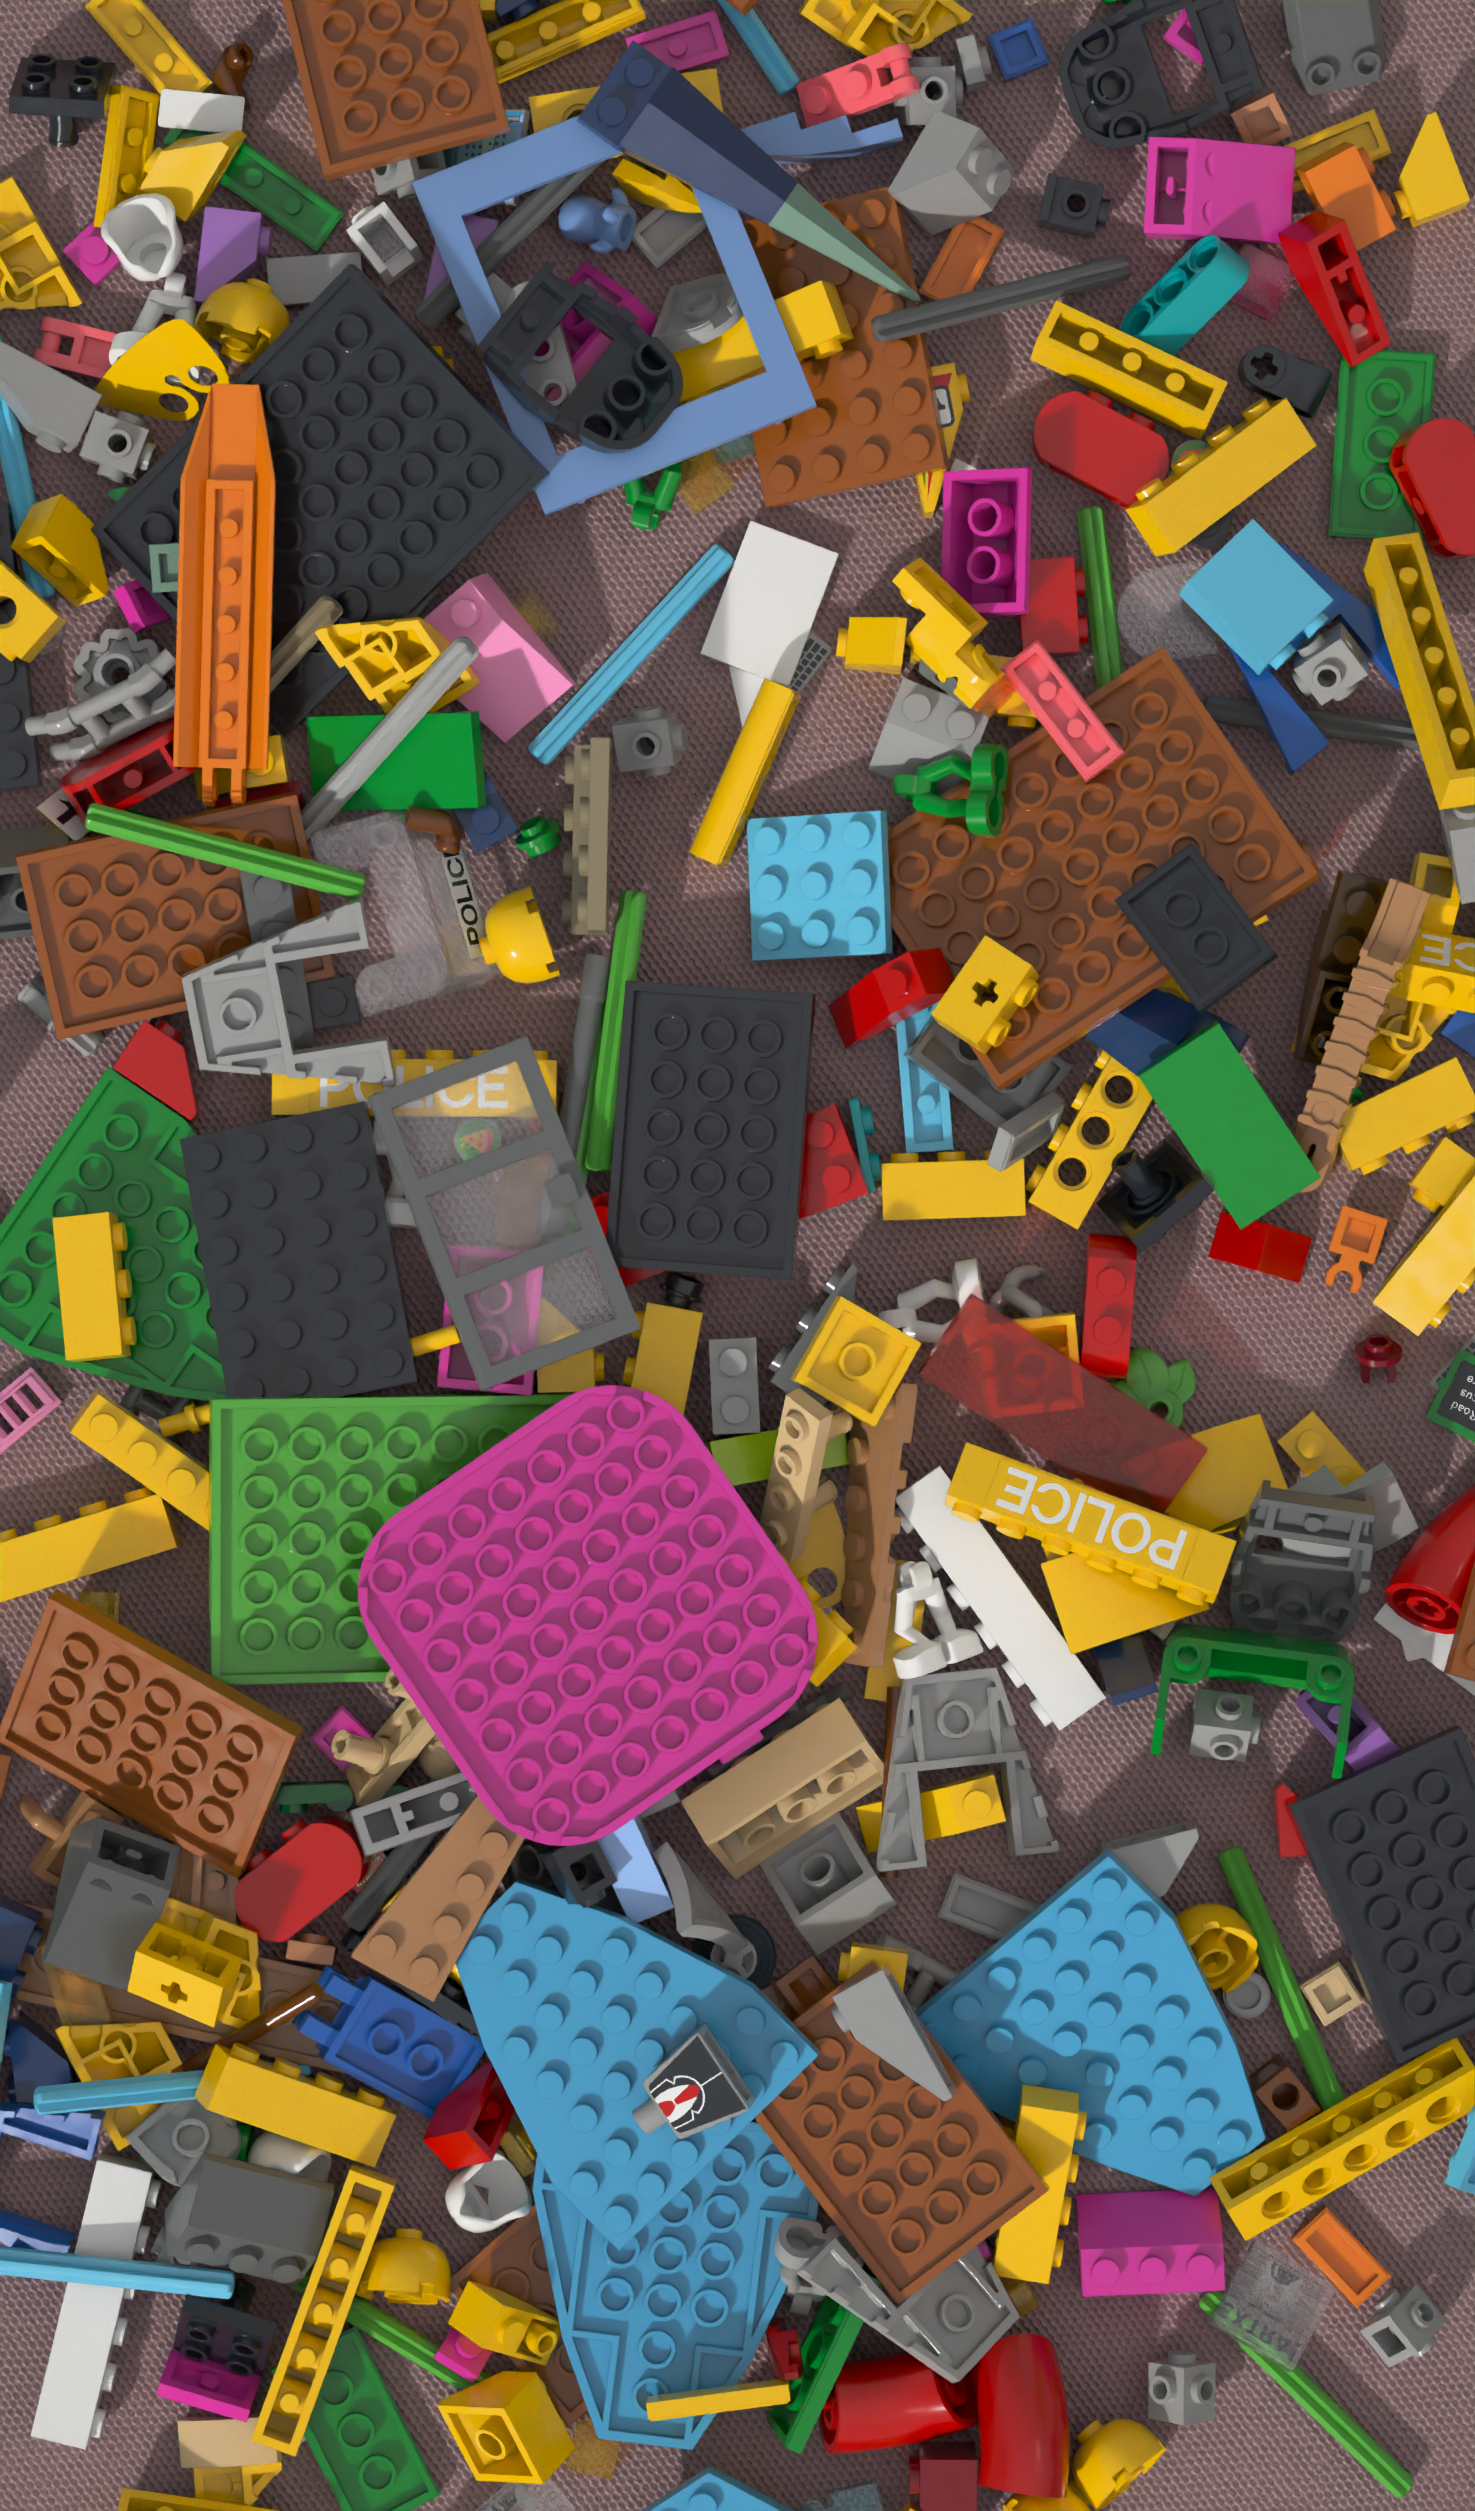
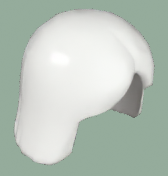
M160 193L136 195L119 203L116 208L110 209L105 216V220L101 223L102 238L113 249L124 269L133 278L140 281H156L170 275L178 266L183 253V239L176 222L175 207L166 196Z
M267 2131L252 2144L248 2153L247 2163L327 2182L332 2158L331 2153Z
M497 2149L492 2161L465 2167L449 2183L445 2194L449 2215L458 2226L473 2233L491 2231L510 2220L526 2216L532 2209L533 2202L531 2191L522 2173L511 2159L507 2158L504 2152ZM474 2185L489 2189L488 2205Z

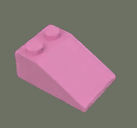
M488 573L469 579L423 619L450 643L455 638L466 636L478 647L479 654L469 666L480 681L475 688L458 697L457 700L469 711H479L480 721L504 743L511 740L576 684Z

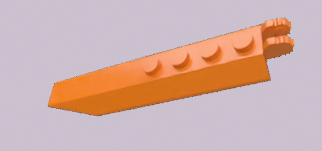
M211 384L181 475L173 767L202 768L201 797L204 806H215L218 799L219 789L216 768L231 769L230 799L233 806L244 805L246 802V769L268 770L276 478L260 385Z

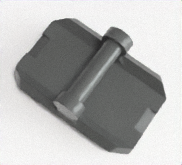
M1282 0L1283 3H1280V11L1284 28L1288 33L1294 77L1310 96L1381 79L1387 55L1378 0Z

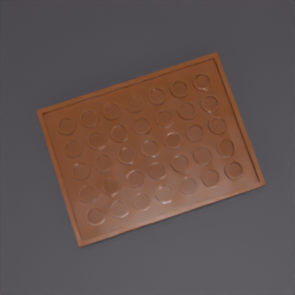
M1164 646L1084 699L1124 751L1123 756L1090 781L1085 782L1045 728L1041 727L1007 750L1009 754V767L1006 790L1001 791V795L1004 797L1002 828L998 836L990 837L972 834L968 830L966 816L945 818L917 811L888 830L891 926L908 951L940 948L954 981L986 935L1031 964L1039 975L1036 981L1038 983L1036 994L1026 1007L1022 1008L1019 1006L1008 1022L1011 1023V1028L1003 1042L997 1047L991 1046L986 1055L971 1046L1000 1091L1172 977L1114 900L1190 843L1197 849L1253 923L1320 879L1319 874ZM964 779L940 796L947 799H968L971 781ZM984 992L980 999L983 1003L985 1001L994 1003L998 996L996 993L991 995Z

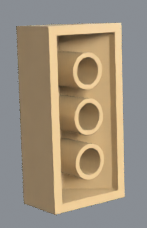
M838 1698L832 1703L823 1704L816 1708L809 1718L792 1729L779 1732L772 1738L769 1744L754 1754L739 1758L732 1764L729 1770L714 1780L699 1784L693 1789L691 1795L680 1802L705 1844L736 1880L759 1865L766 1858L882 1785L884 1762L843 1701Z

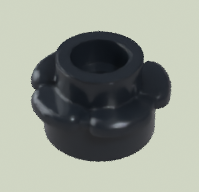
M669 1271L666 1282L659 1284L660 1289L667 1291L664 1300L675 1306L690 1310L693 1303L700 1304L703 1301L701 1293L705 1284L690 1276Z

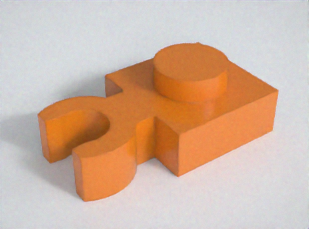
M1341 1205L1327 1249L1328 1251L1340 1254L1338 1262L1331 1265L1326 1271L1325 1285L1332 1286L1336 1274L1340 1271H1346L1352 1278L1348 1292L1353 1294L1358 1292L1362 1284V1275L1358 1269L1360 1261L1374 1265L1388 1219Z

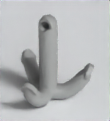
M1023 1265L1007 1273L1002 1287L990 1298L987 1307L989 1321H1003V1309L1007 1304L1028 1318L1056 1315L1053 1311L1019 1289V1284L1023 1281L1047 1276V1269L1036 1265Z

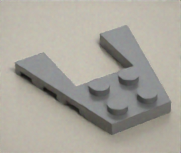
M357 898L183 974L182 983L200 1070L255 1075L271 1073L287 1075L289 1078L306 1079L307 1077L335 1079V1082L357 1084L360 1081L383 1083V1086L389 1087L395 1086L397 1080L388 1036L300 1050L294 1049L278 966L279 962L369 948L371 943L362 898Z
M997 1667L926 1674L916 1678L901 1679L876 1861L877 1872L927 1867L918 1771L1000 1763L1009 1856L1016 1857L1060 1852L1057 1840H1053L1046 1820L1048 1813L1042 1796L1037 1794L1029 1771V1768L1032 1767L1026 1750H1022L1014 1728V1725L1017 1724Z
M835 2237L827 2240L797 2271V2274L950 2383L960 2381L1020 2317L991 2262H985L977 2246L896 2306L893 2305Z

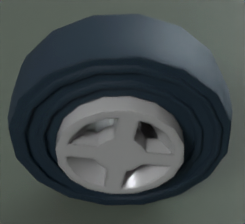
M728 1914L749 1944L735 1956L716 1943L696 1938L692 1952L747 1979L760 1990L770 1981L776 1966V1948L770 1933L757 1920L742 1914Z

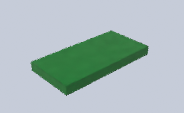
M1382 349L1360 364L1352 367L1348 365L1340 352L1327 537L1373 540L1375 538L1419 532L1423 542V534L1389 467V458L1394 443L1403 432L1410 427L1431 421L1436 353Z
M479 711L427 712L340 810L407 809L409 805L427 809L481 808L487 806ZM388 713L325 714L306 717L313 797Z
M1217 1020L1137 1072V1075L1240 1229L1245 1228L1321 1178Z
M864 2263L862 2269L880 2289L882 2284L867 2264ZM826 2296L821 2302L800 2346L804 2372L799 2379L789 2380L791 2401L787 2404L772 2405L766 2418L767 2423L787 2449L799 2454L802 2453L864 2322L829 2296Z
M352 2325L343 2330L304 2436L342 2511H411L440 2496L441 2493L358 2328ZM278 2364L271 2368L273 2375H275Z

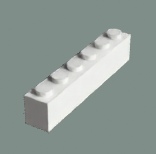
M938 1464L896 1494L898 1507L895 1508L896 1515L902 1517L901 1526L907 1534L916 1529L926 1543L925 1546L919 1549L920 1553L935 1573L941 1568L946 1571L953 1581V1584L946 1589L962 1611L971 1606L981 1620L974 1628L988 1648L991 1650L996 1645H999L1009 1659L1001 1666L1017 1688L1025 1683L1036 1697L1029 1705L1046 1727L1054 1722L1060 1731L1106 1697L1076 1655L1070 1654L1064 1638L981 1522L974 1523L960 1519L951 1513V1507L945 1506L951 1480Z
M105 2153L99 2156L74 2254L135 2260L136 2253L144 2255L151 2231L150 2226L143 2225L147 2207L156 2208L162 2185L161 2180L154 2179L156 2171L150 2165ZM67 2282L31 2437L85 2450L92 2437L100 2438L107 2410L99 2409L103 2391L111 2393L118 2367L117 2364L110 2363L114 2345L121 2347L123 2345L129 2319L121 2317L125 2299L133 2301L136 2289Z

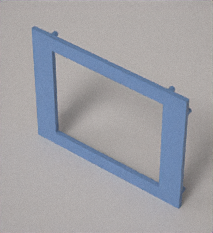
M579 116L412 182L477 346L500 319L501 314L462 218L623 153L576 121ZM692 187L766 372L676 407L648 442L631 451L609 454L598 452L582 445L557 455L544 421L526 410L486 366L512 433L551 474L535 490L545 516L576 503L583 504L588 498L770 425L782 424L785 419L817 407L737 209ZM522 370L519 373V375L525 380V383L529 386L525 373Z

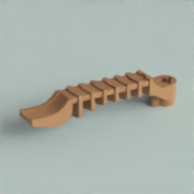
M1390 878L1376 918L1358 956L1361 957L1357 967H1354L1351 975L1353 978L1349 989L1344 992L1342 997L1344 1001L1339 1015L1333 1021L1335 1026L1330 1040H1327L1324 1049L1326 1051L1322 1062L1316 1067L1315 1073L1317 1075L1312 1088L1308 1089L1306 1105L1303 1112L1297 1118L1298 1122L1294 1137L1308 1159L1313 1154L1311 1159L1313 1160L1312 1165L1321 1177L1299 1192L1313 1191L1324 1185L1331 1177L1333 1164L1345 1128L1341 1124L1344 1114L1352 1108L1353 1102L1350 1101L1354 1088L1360 1086L1362 1081L1359 1074L1363 1064L1367 1063L1370 1059L1371 1054L1368 1053L1371 1041L1379 1035L1380 1030L1377 1028L1380 1017L1386 1014L1390 1007L1386 1003L1390 991L1398 988L1400 980L1396 978L1397 971H1401L1405 967L1412 953L1431 899V892L1395 878Z

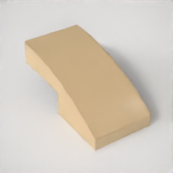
M250 2414L247 2423L230 2417H185L177 2421L181 2468L233 2467L278 2463L282 2461L281 2451L251 2441L260 2414Z

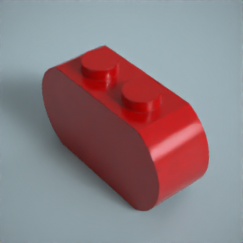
M1089 390L1087 395L1078 391H1069L1050 399L1038 413L1032 431V448L1040 465L1121 508H1127L1137 501L1138 498L1135 492L1148 482L1159 478L1161 482L1165 480L1169 468V452L1163 437L1153 431L1156 427L1153 422L1133 412L1130 413L1128 418L1112 410L1114 402L1092 390Z
M1450 418L1435 419L1410 427L1394 443L1390 453L1389 467L1430 551L1446 559H1463L1475 556V434H1472L1470 427L1466 424Z
M173 717L165 722H158L103 750L101 754L83 761L70 770L61 779L59 785L85 826L88 808L91 804L97 803L124 811L183 779L198 767H173Z
M1088 1233L1078 1351L1080 1373L1082 1376L1127 1378L1137 1247L1126 1236Z
M321 1816L310 1825H307L302 1818L280 1836L286 1844L272 1854L266 1847L253 1857L247 1865L250 1873L238 1882L235 1890V1908L244 1927L256 1932L257 1937L270 1942H284L364 1879L369 1872L371 1856L364 1857L351 1822L336 1816Z

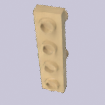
M800 1388L785 1396L759 1524L777 1551L789 1562L796 1560L804 1554L812 1513L826 1504L834 1502L837 1498L835 1484L831 1480L826 1482L827 1477L821 1475L826 1445L833 1438L850 1431L853 1425L850 1413L844 1410L841 1411V1408L836 1405H832L827 1409Z
M391 1669L385 1679V1686L389 1688L388 1693L406 1699L373 1738L359 1736L343 1729L336 1733L331 1744V1750L335 1753L333 1755L335 1759L351 1762L345 1773L353 1790L356 1803L360 1806L379 1801L435 1735V1732Z

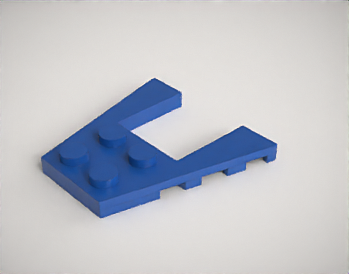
M1277 542L1333 599L1324 612L1329 620L1317 632L1321 631L1334 619L1342 622L1361 649L1392 686L1398 690L1400 688L1399 681L1377 612L1283 543ZM1302 633L1291 645L1296 649L1307 636ZM1224 641L1231 657L1234 656L1245 678L1243 682L1250 696L1254 697L1265 719L1264 725L1272 742H1276L1286 762L1285 768L1290 776L1324 750L1329 745V741L1270 672L1273 669L1271 665L1258 675Z
M0 2102V2148L4 2133L91 2161L97 2151L106 2111L86 2110L39 2115L34 2108V2104ZM0 2209L1 2243L8 2247L71 2253L76 2233Z

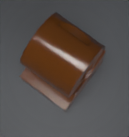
M1279 2053L1248 2077L1255 2094L1288 2131L1293 2130L1323 2112Z

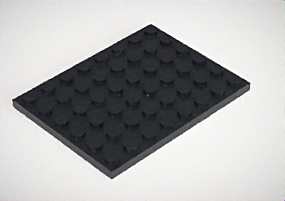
M349 264L233 383L260 385L276 478L271 651L317 600L327 594L339 602L343 608V614L333 625L407 618L551 475L355 264ZM200 418L91 528L96 537L176 622L178 591L156 593L152 591L149 545L179 543L181 475ZM320 639L270 693L269 722L283 737L289 736L351 674L345 665L341 668L338 667Z

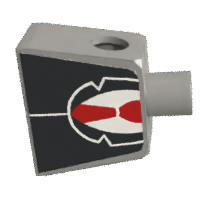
M703 2024L643 2081V2086L651 2099L632 2110L638 2126L645 2134H650L668 2122L679 2139H683L746 2112L756 2099L707 2025Z

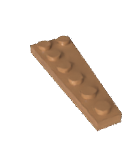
M899 1383L875 1427L851 1415L853 1425L850 1430V1440L846 1450L847 1459L850 1464L848 1488L845 1493V1506L847 1508V1534L843 1542V1552L846 1557L845 1582L842 1586L841 1597L844 1604L843 1619L854 1629L847 1637L858 1648L842 1662L845 1664L883 1667L891 1606L890 1596L896 1566L893 1557L889 1554L890 1542L895 1539L896 1534H900L902 1517L896 1515L895 1502L897 1489H905L908 1470L900 1469L903 1443H911L918 1384Z
M476 1794L464 1809L462 1815L437 1843L435 1849L406 1882L400 1893L386 1907L351 1953V1958L434 2002L525 1838L501 1824L489 1812Z

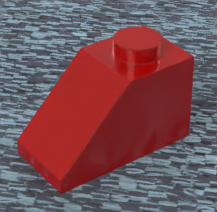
M159 1019L155 1026L144 1020L113 1068L191 1121H196L201 1112L189 1050L179 1042L183 1034L162 1019Z
M490 2060L438 2104L422 2139L450 2170L492 2161L514 2113L515 2108Z

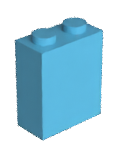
M1254 519L1191 577L1178 594L1258 675L1269 665L1278 670L1296 652V649L1291 644L1302 633L1310 639L1329 620L1324 612L1333 601Z

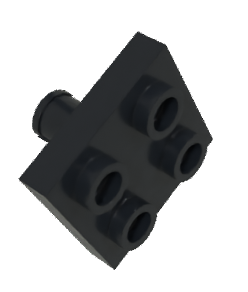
M34 54L28 58L22 57L9 94V114L49 116V143L58 147L74 146L79 141L77 117L105 118L111 98L112 86L116 82V63L103 62L102 59L93 56L80 57L76 60H60L49 54Z
M1166 1142L1145 1161L1142 1160L1135 1148H1127L1118 1153L1113 1159L1111 1167L1123 1180L1097 1201L1096 1204L1109 1220L1143 1252L1150 1245L1159 1242L1166 1235L1167 1231L1187 1213H1191L1199 1208L1203 1200L1214 1189L1181 1154Z
M235 2278L232 2297L222 2299L221 2304L187 2294L181 2309L173 2349L181 2351L185 2357L194 2361L203 2362L210 2360L226 2365L229 2371L241 2376L256 2374L262 2377L278 2323L248 2314L252 2298L256 2293V2287L250 2282L245 2281L241 2295L237 2298L236 2295L241 2279Z

